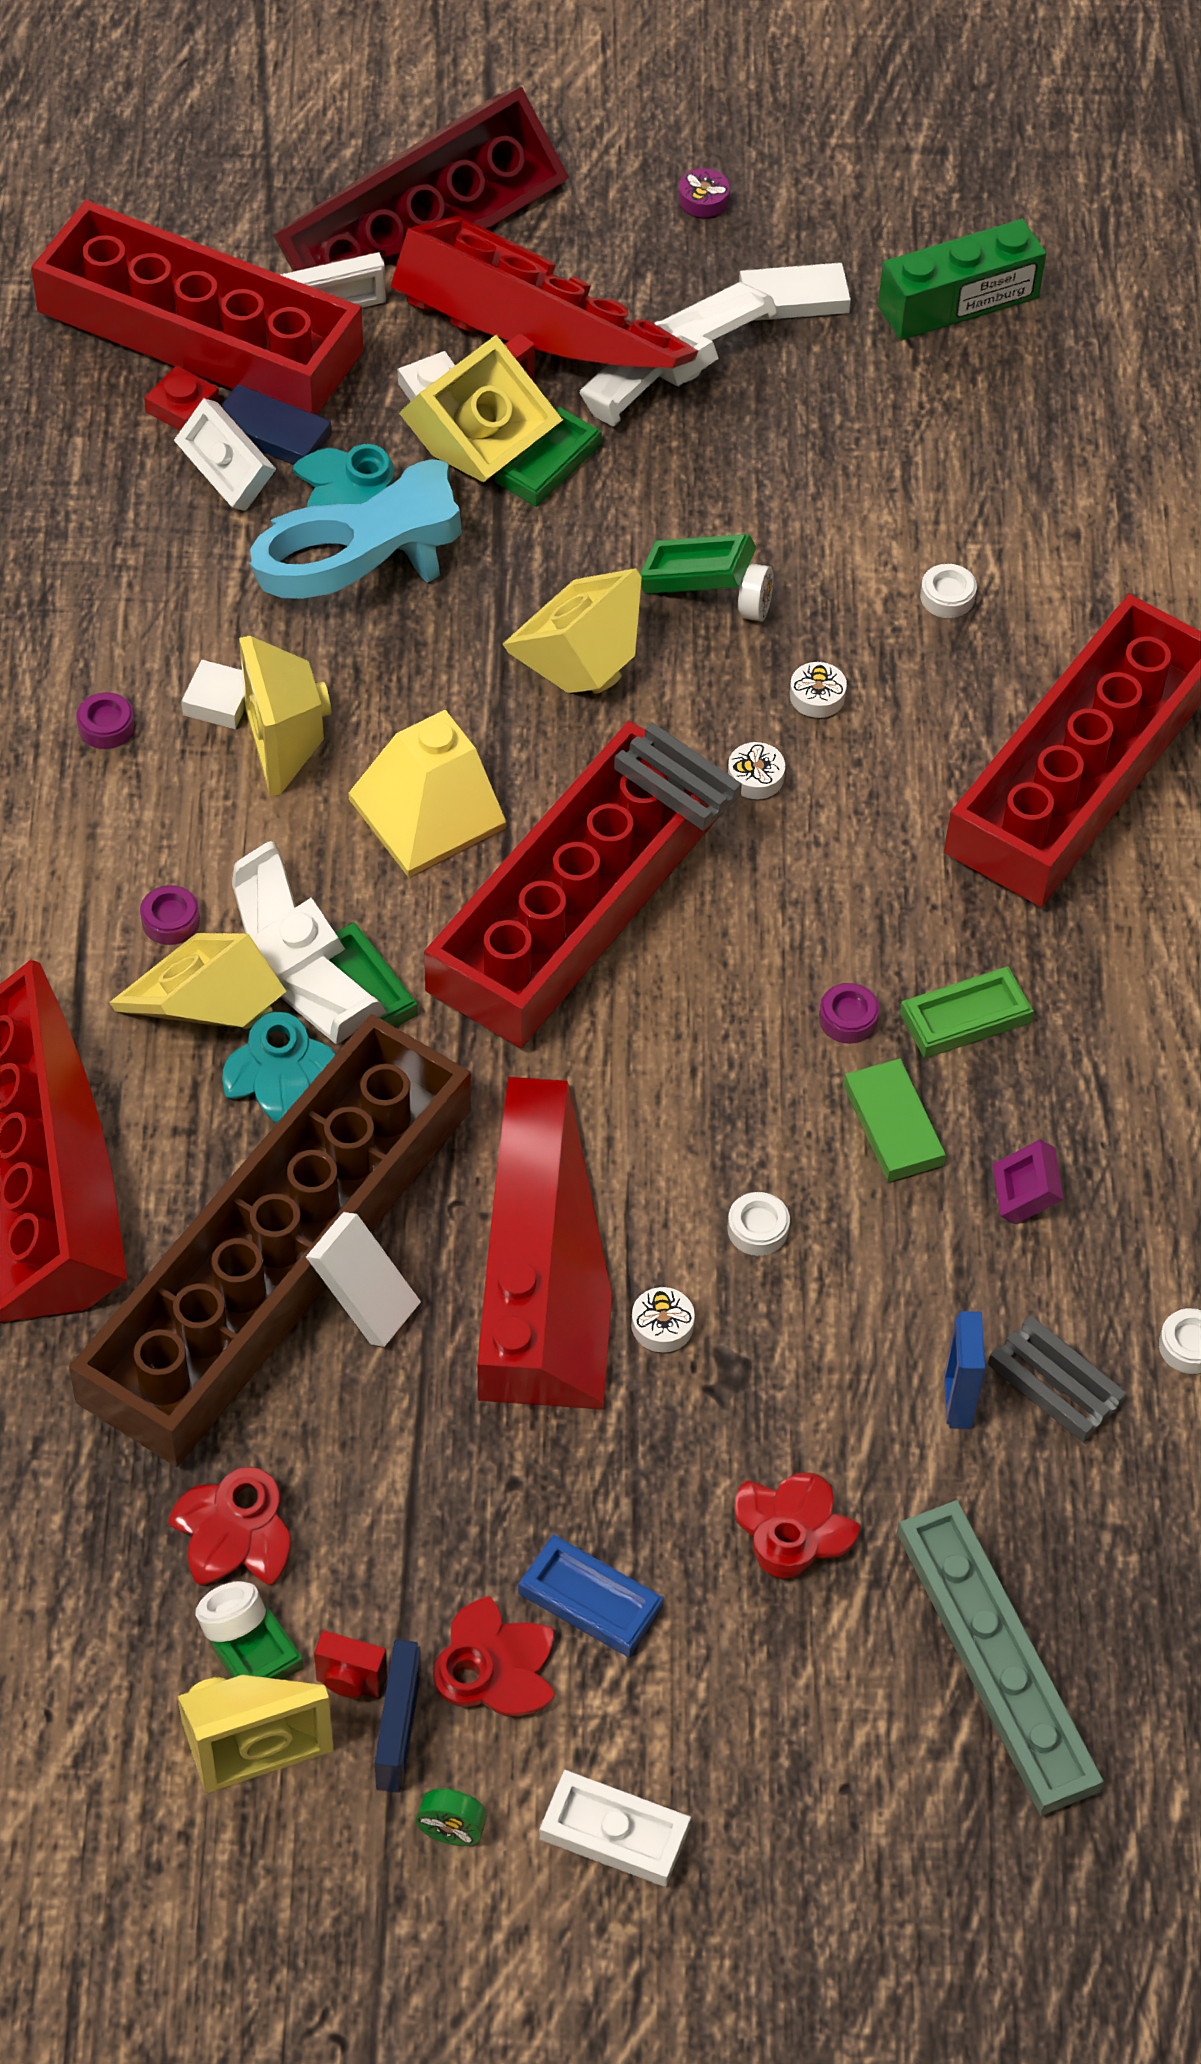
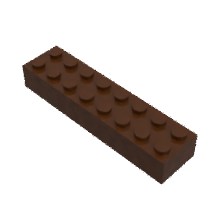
M370 1014L70 1364L69 1371L76 1404L170 1464L178 1467L327 1286L306 1258L308 1253L343 1212L358 1214L368 1230L372 1232L470 1113L471 1071L375 1015Z

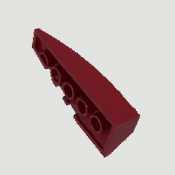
M521 86L492 97L412 145L273 234L293 272L378 252L381 258L401 252L407 229L410 227L460 216L482 228H488L569 179V176Z

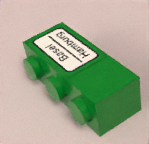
M1022 218L883 261L878 307L901 341L1039 298L1046 252Z

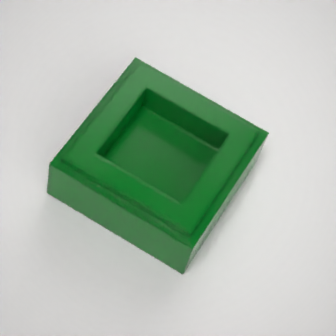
M269 1608L266 1609L261 1623L249 1633L230 1641H212L214 1653L231 1678L247 1675L284 1680L304 1668L302 1656Z

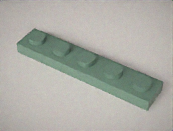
M958 1500L900 1521L897 1535L1040 1816L1100 1793L1104 1781Z

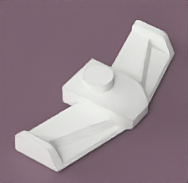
M738 282L662 321H656L654 324L699 350L696 359L675 368L607 364L580 390V395L596 418L611 426H615L620 421L619 414L658 377L679 386L684 382L695 379L701 373V370L719 359L712 340L760 316L766 319L776 316L777 310L773 298L745 283Z
M269 841L238 860L234 865L232 886L245 933L251 936L286 990V993L280 998L332 1042L339 1044L353 1035L370 1014L379 1018L386 1011L375 997L367 993L329 961V959L345 950L312 897L296 907L285 870L283 856L275 842Z

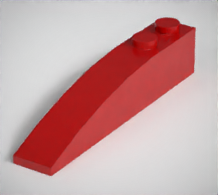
M460 216L407 229L390 287L406 294L407 301L416 307L426 310L437 309L451 316L450 322L461 329L468 331L480 330L494 336L497 335L499 338L507 341L521 333L535 344L536 350L572 359L619 366L675 368L694 361L697 357L699 350L651 321L639 319L631 322L628 320V307L618 301L588 296L591 285L578 277H570L569 280L555 276L553 273L556 264L545 257Z
M32 959L0 984V1322L87 1310L127 1280L114 1180L102 1125L86 1072L66 1019L41 963Z
M508 1077L493 1200L477 1363L478 1401L603 1410L612 1291L569 1084L565 1080Z

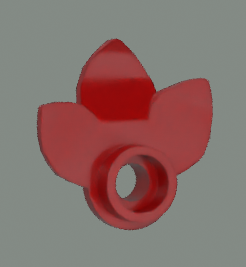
M256 1467L238 1468L226 1475L220 1484L198 1485L188 1490L175 1504L168 1524L177 1531L192 1535L188 1548V1562L194 1581L199 1586H204L224 1578L238 1569L242 1563L260 1581L269 1586L273 1585L281 1576L289 1557L291 1536L285 1524L277 1516L281 1505L280 1489L272 1476L266 1471ZM245 1488L256 1489L258 1491V1499L255 1505L247 1509L239 1508L236 1503L239 1492Z
M796 1473L782 1481L777 1491L748 1480L743 1482L736 1494L734 1507L736 1522L753 1536V1552L757 1557L760 1567L768 1574L778 1578H792L800 1575L812 1564L815 1558H830L844 1555L855 1544L860 1530V1524L842 1515L831 1514L834 1501L832 1488L822 1476L816 1473Z
M490 1596L471 1602L456 1614L451 1623V1645L445 1648L435 1661L433 1668L434 1685L438 1693L446 1701L457 1706L470 1707L483 1703L503 1716H522L535 1713L550 1704L555 1696L551 1686L537 1674L550 1655L554 1640V1630L550 1626L528 1622L502 1624L500 1612ZM469 1669L474 1671L478 1678L473 1683L465 1684L458 1682L454 1676L460 1670Z

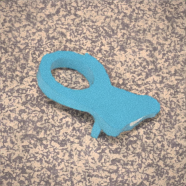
M434 459L416 463L408 467L401 478L362 504L311 506L271 519L273 526L260 534L250 548L252 562H249V565L257 583L264 592L280 598L304 599L327 595L358 581L387 559L396 549L403 550L415 570L427 583L439 577L440 571L436 546L451 543L462 534L460 510L454 502L452 489L449 484L450 471L448 463ZM325 543L348 546L338 554L318 562L307 564H285L280 562L293 552L309 546Z

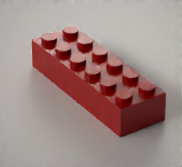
M88 200L81 204L31 266L37 312L173 366L177 365L186 371L234 389L239 384L314 415L319 413L364 351L362 306Z
M1128 593L951 810L944 853L1042 908L1200 707L1201 631Z
M629 720L424 950L425 991L521 1049L715 823L714 821L704 831L614 769L615 756L621 750L628 752L630 750V742L634 738L639 736L642 739L645 736V729ZM644 759L640 761L642 764H644L645 766H647L648 768H650L655 773H657L658 775H660L668 781L667 775H665L657 768L646 762ZM683 791L706 808L710 806L690 791Z

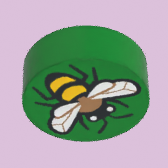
M445 1788L434 1789L423 1795L416 1816V1825L423 1833L437 1841L456 1846H469L480 1841L487 1819V1811L477 1799L464 1792Z

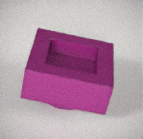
M1041 1139L992 1164L1000 1216L1008 1221L1017 1224L1064 1200L1055 1147Z

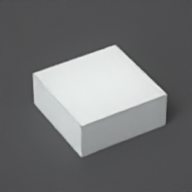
M201 660L181 701L183 715L236 729L245 711L242 670Z

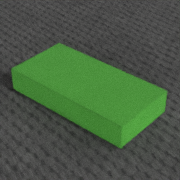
M1008 966L901 1001L900 1015L924 1059L1030 1024L1034 1012Z
M900 1058L845 1074L844 1089L887 1182L944 1166L946 1154Z

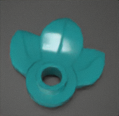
M373 444L358 445L351 449L349 453L334 448L317 450L301 458L293 465V472L315 487L310 495L307 507L332 504H362L390 486L394 480V464L382 448Z
M286 1012L267 1013L257 1019L252 1025L248 1036V1043L228 1057L223 1068L222 1078L225 1097L227 1099H238L255 1093L257 1102L263 1112L277 1124L332 1060L335 1053L329 1046L308 1038L305 1026L292 1014ZM280 1031L285 1033L290 1041L286 1046L276 1048L268 1043L267 1038L271 1033Z

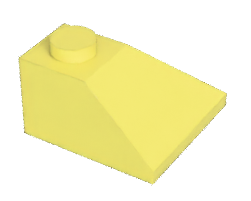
M497 335L493 336L421 391L399 413L432 456L447 462L449 465L482 482H485L563 420Z
M634 568L574 579L503 643V646L509 654L567 693L592 690L594 694L607 690L619 681L622 676L619 670L635 656L641 575Z
M252 636L239 638L245 710L269 795H280L324 740L322 717L331 715L328 690L325 682L315 683L309 661Z
M446 710L396 733L349 792L350 802L408 878L506 829V820L476 748Z
M196 933L109 1003L114 1011L119 1013L248 1029L261 1016L273 1011L270 1005L286 993V990L248 933Z
M240 1675L228 1680L222 1677L203 1680L194 1685L189 1690V1693L178 1696L182 1725L206 1794L334 1751L329 1696L325 1685Z

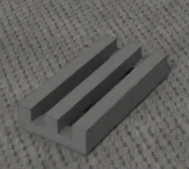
M653 722L645 728V736L642 739L637 736L630 742V750L628 752L621 750L615 756V770L703 831L741 796L742 783ZM644 759L646 762H648L649 764L657 768L659 771L667 775L668 781L660 775H658L657 773H655L647 766H645L644 764H642L640 761ZM683 791H690L710 806L706 808Z
M1031 1315L1022 1323V1327L1018 1332L1014 1330L1006 1338L1005 1345L1002 1348L998 1346L989 1356L988 1365L1083 1443L1124 1403L1127 1392ZM1019 1355L1041 1373L1047 1383L1061 1394L1065 1393L1091 1415L1088 1418L1084 1417L1013 1358Z

